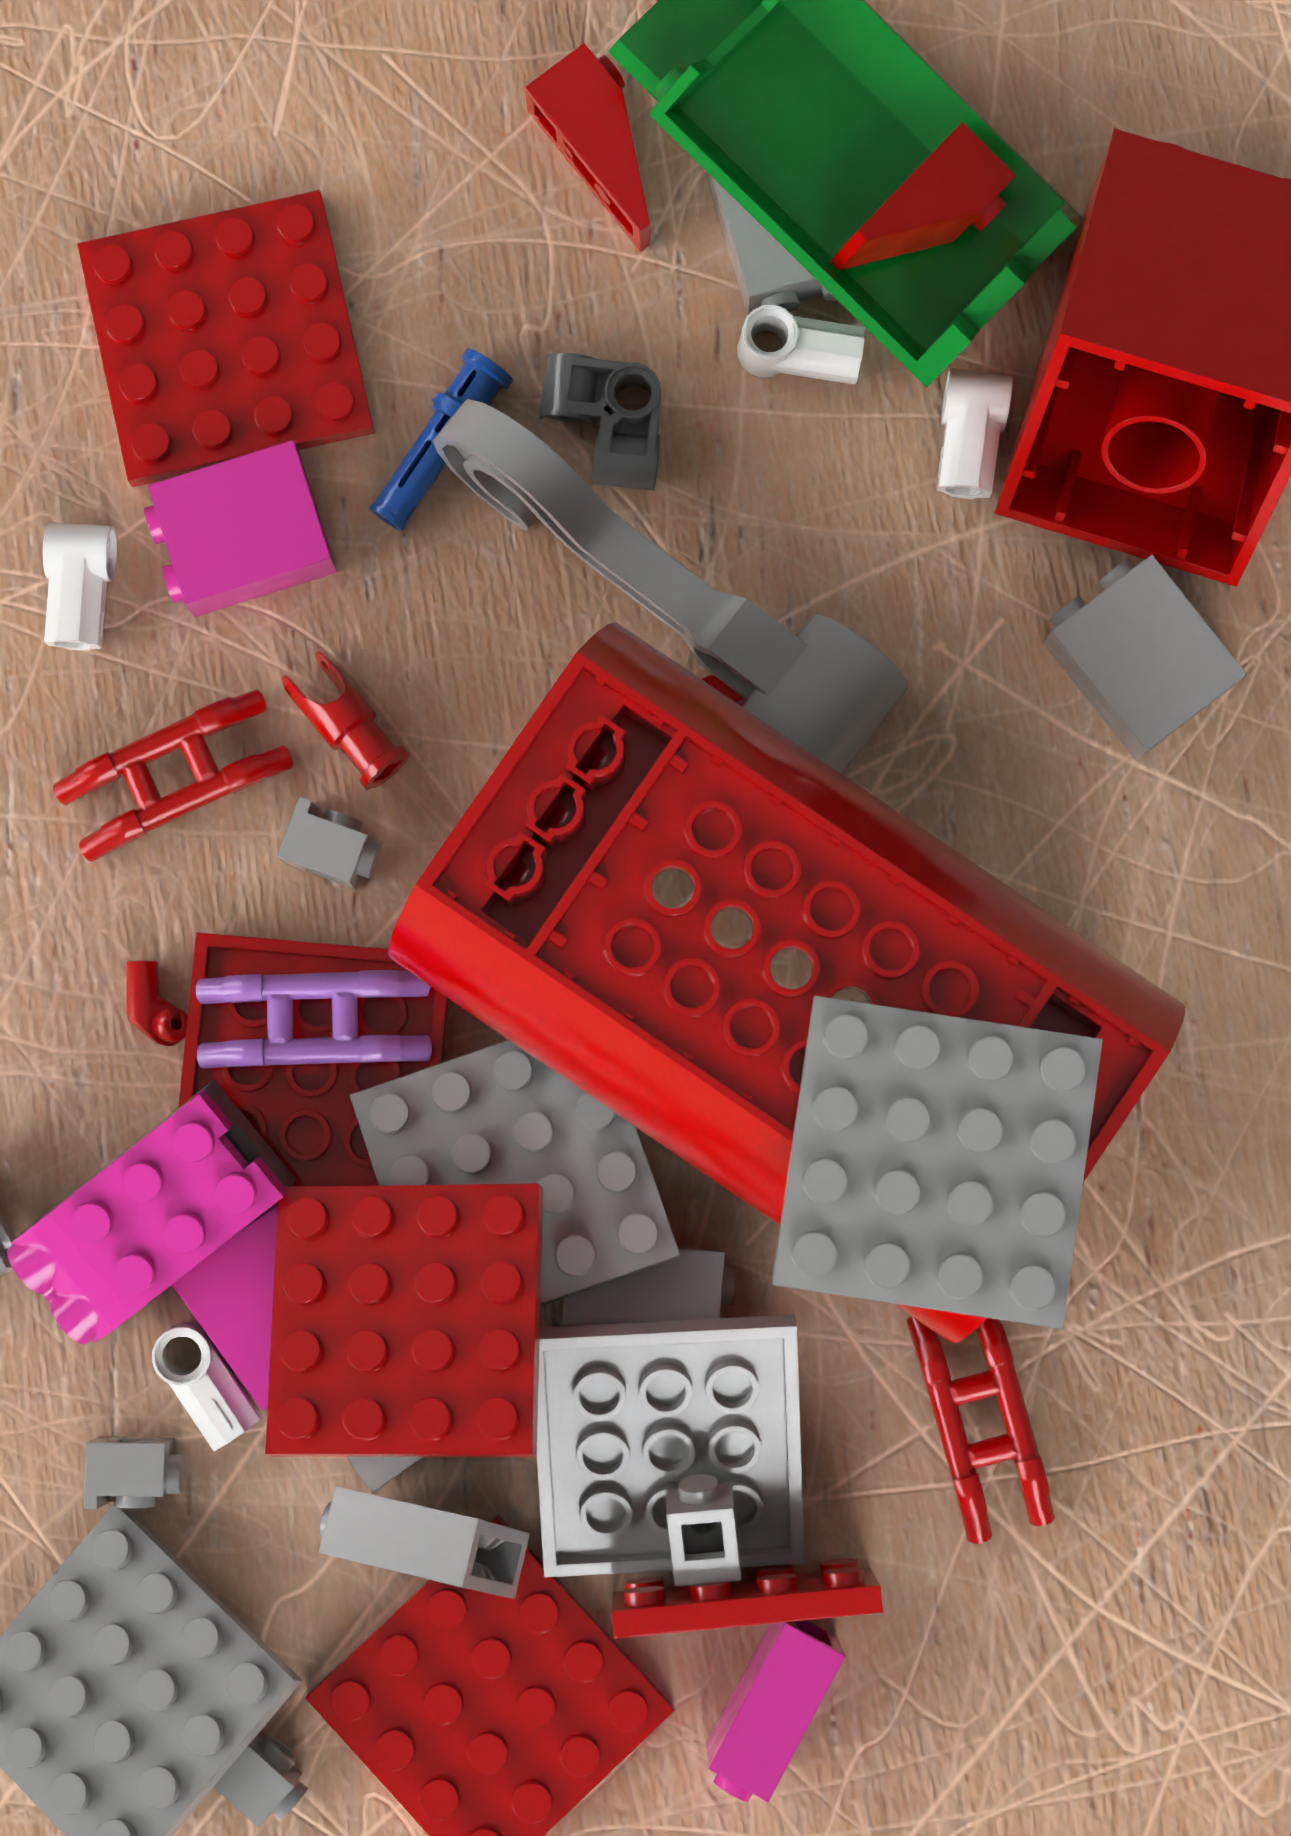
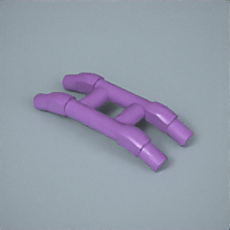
M398 970L273 975L250 974L202 978L196 984V997L201 1004L267 1001L268 1039L201 1043L197 1049V1061L200 1067L204 1069L266 1065L429 1061L432 1053V1043L428 1035L358 1036V997H427L430 986L409 971ZM332 998L333 1037L294 1039L293 1000Z

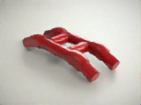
M255 689L233 698L228 697L196 710L194 714L111 753L106 752L76 768L75 772L54 783L53 791L56 798L63 805H68L87 793L96 791L108 783L121 778V775H123L137 804V810H130L102 825L101 829L80 840L79 848L83 856L88 861L93 862L116 848H122L130 842L147 835V832L232 792L236 793L260 783L268 777L292 769L293 761L290 752L282 745L264 753L253 754L222 767L219 771L204 739V736L209 737L219 731L235 726L238 722L265 713L267 707L262 693ZM181 748L196 782L161 798L146 764Z
M910 1316L906 1322L928 1391L967 1540L970 1543L979 1544L990 1540L993 1536L982 1485L976 1469L1014 1459L1030 1524L1033 1526H1045L1052 1523L1055 1515L1049 1494L1050 1489L1042 1458L1039 1455L1013 1363V1355L1001 1320L987 1318L976 1328L989 1370L951 1380L947 1360L937 1333L913 1316ZM996 1396L1006 1434L969 1444L959 1405Z

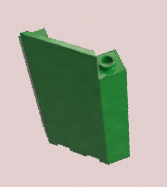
M659 0L608 51L658 101L648 114L926 388L973 341L981 328L1023 287L1031 274L1078 227L1083 219L865 0ZM961 122L1017 175L999 194L1007 205L981 232L971 223L951 243L843 270H837L829 262Z

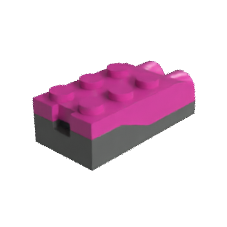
M214 1079L11 1241L12 1246L7 1252L8 1259L13 1270L24 1284L46 1298L56 1322L70 1338L83 1345L88 1344L90 1341L95 1343L128 1320L282 1199L286 1194L283 1187H291L296 1178Z

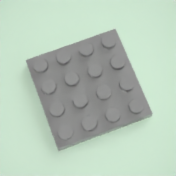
M814 996L771 1284L1063 1329L1103 1039Z
M510 1040L350 1095L379 1185L539 1183L542 1186L543 1222L540 1307L681 1258L636 1127Z
M795 1315L540 1328L537 1471L544 1577L673 1571L666 1517V1490L679 1488L678 1484L683 1478L695 1474L712 1475L717 1478L718 1484H733L741 1567L805 1564L798 1345Z
M114 1503L0 1637V1767L65 1836H173L303 1680L127 1508L116 1507Z

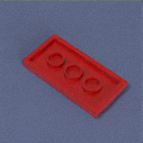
M853 1558L823 1561L819 1563L820 1572L794 1574L793 1565L763 1566L754 1569L755 1578L739 1581L664 1587V1579L662 1577L631 1579L624 1582L625 1591L613 1592L611 1610L614 1639L883 1613L881 1586L871 1568H860L858 1559Z

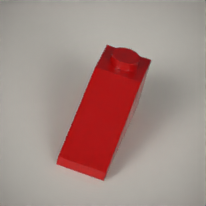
M583 43L525 87L527 111L641 252L650 245V221L622 90L625 87V82L616 66L608 57L603 55L597 59L587 45Z
M961 122L829 262L837 270H843L951 243L971 223L981 232L1007 205L999 194L1017 175Z

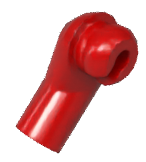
M126 962V1004L129 1022L156 1044L164 1046L178 1044L186 1036L188 1015L185 1011L178 1009L159 995L158 962Z

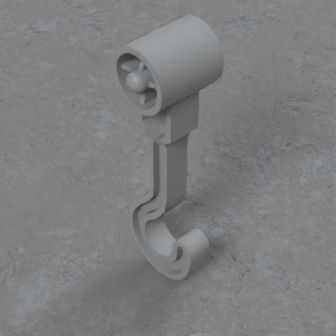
M467 399L433 440L437 453L451 471L483 501L508 521L526 531L529 530L538 518L545 527L587 565L682 636L694 658L702 667L746 699L742 705L743 708L841 774L845 773L907 691V681L900 670L881 651L873 646L869 640L861 637L845 625L831 618L816 614L810 616L795 636L747 598L727 594L712 588L614 513L583 478L558 453L534 433L495 408L483 402Z

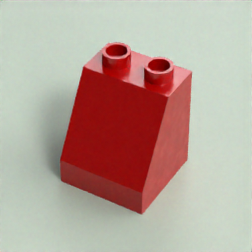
M1114 128L1078 229L1009 457L994 514L1146 559L1153 555L1159 564L1237 587L1291 476V179L1270 175L1186 150L1176 144L1159 142Z

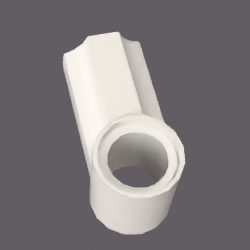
M762 305L754 309L745 319L737 344V357L745 370L760 378L773 377L783 373L855 385L863 355L865 327L797 317L780 306ZM760 331L775 333L780 338L783 348L776 352H765L754 344L752 336Z
M949 368L941 413V424L946 426L940 454L937 491L944 492L951 497L963 499L990 498L993 489L1000 432L1003 433L1009 413L1012 376Z
M52 522L47 524L43 540V568L46 578H49L44 642L48 646L82 651L102 649L107 582L113 581L117 564V536L114 526Z
M182 1322L169 1328L157 1339L152 1350L154 1369L163 1381L169 1383L213 1451L228 1444L261 1421V1415L201 1325L195 1322ZM188 1337L199 1345L201 1362L197 1368L181 1370L171 1363L168 1356V1347L172 1339Z

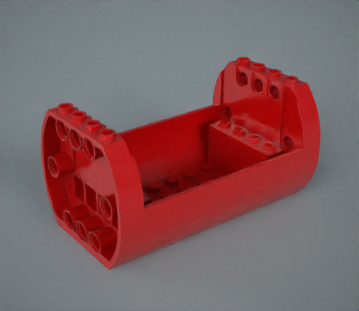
M616 622L607 624L575 653L414 885L398 918L388 949V955L394 962L778 1225L781 1222L814 996L832 998L839 991L854 989L861 992L867 998L869 1004L1103 1039L1083 1182L1171 1052L1185 1016V1006L1183 1003ZM679 870L691 879L694 886V894L686 905L671 909L660 905L656 901L652 893V885L655 878L661 872ZM736 909L743 912L750 919L752 924L751 939L740 948H725L719 945L712 936V921L724 910ZM785 949H795L802 952L809 959L811 976L804 986L797 989H787L774 981L770 972V964L772 958L778 952ZM895 1304L951 1343L962 1341L987 1319L979 1316Z

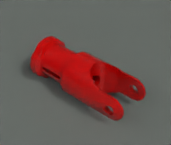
M318 651L315 653L317 662L340 691L341 696L339 699L327 704L314 702L308 699L287 675L281 677L284 689L333 750L341 749L362 776L359 780L361 785L366 790L376 788L396 774L408 761L410 754L404 746L395 747L375 723L376 713L332 661L322 652Z

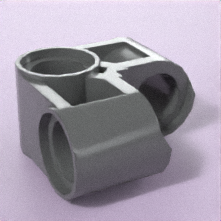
M553 353L547 355L539 419L548 417L565 422L592 424L593 428H598L593 458L592 484L655 491L660 449V435H658L661 413V387L655 372L646 365L636 362L601 360L574 353ZM631 385L643 387L649 393L650 401L639 410L630 411L624 409L616 401V396L621 389Z

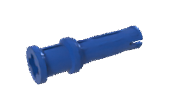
M467 348L461 356L464 364L445 393L437 392L432 399L433 405L431 409L435 412L409 452L404 456L401 464L376 501L369 507V510L378 518L401 532L446 465L437 453L433 443L435 437L467 399L490 405L499 390L508 389L513 382L512 377L499 365L473 349Z

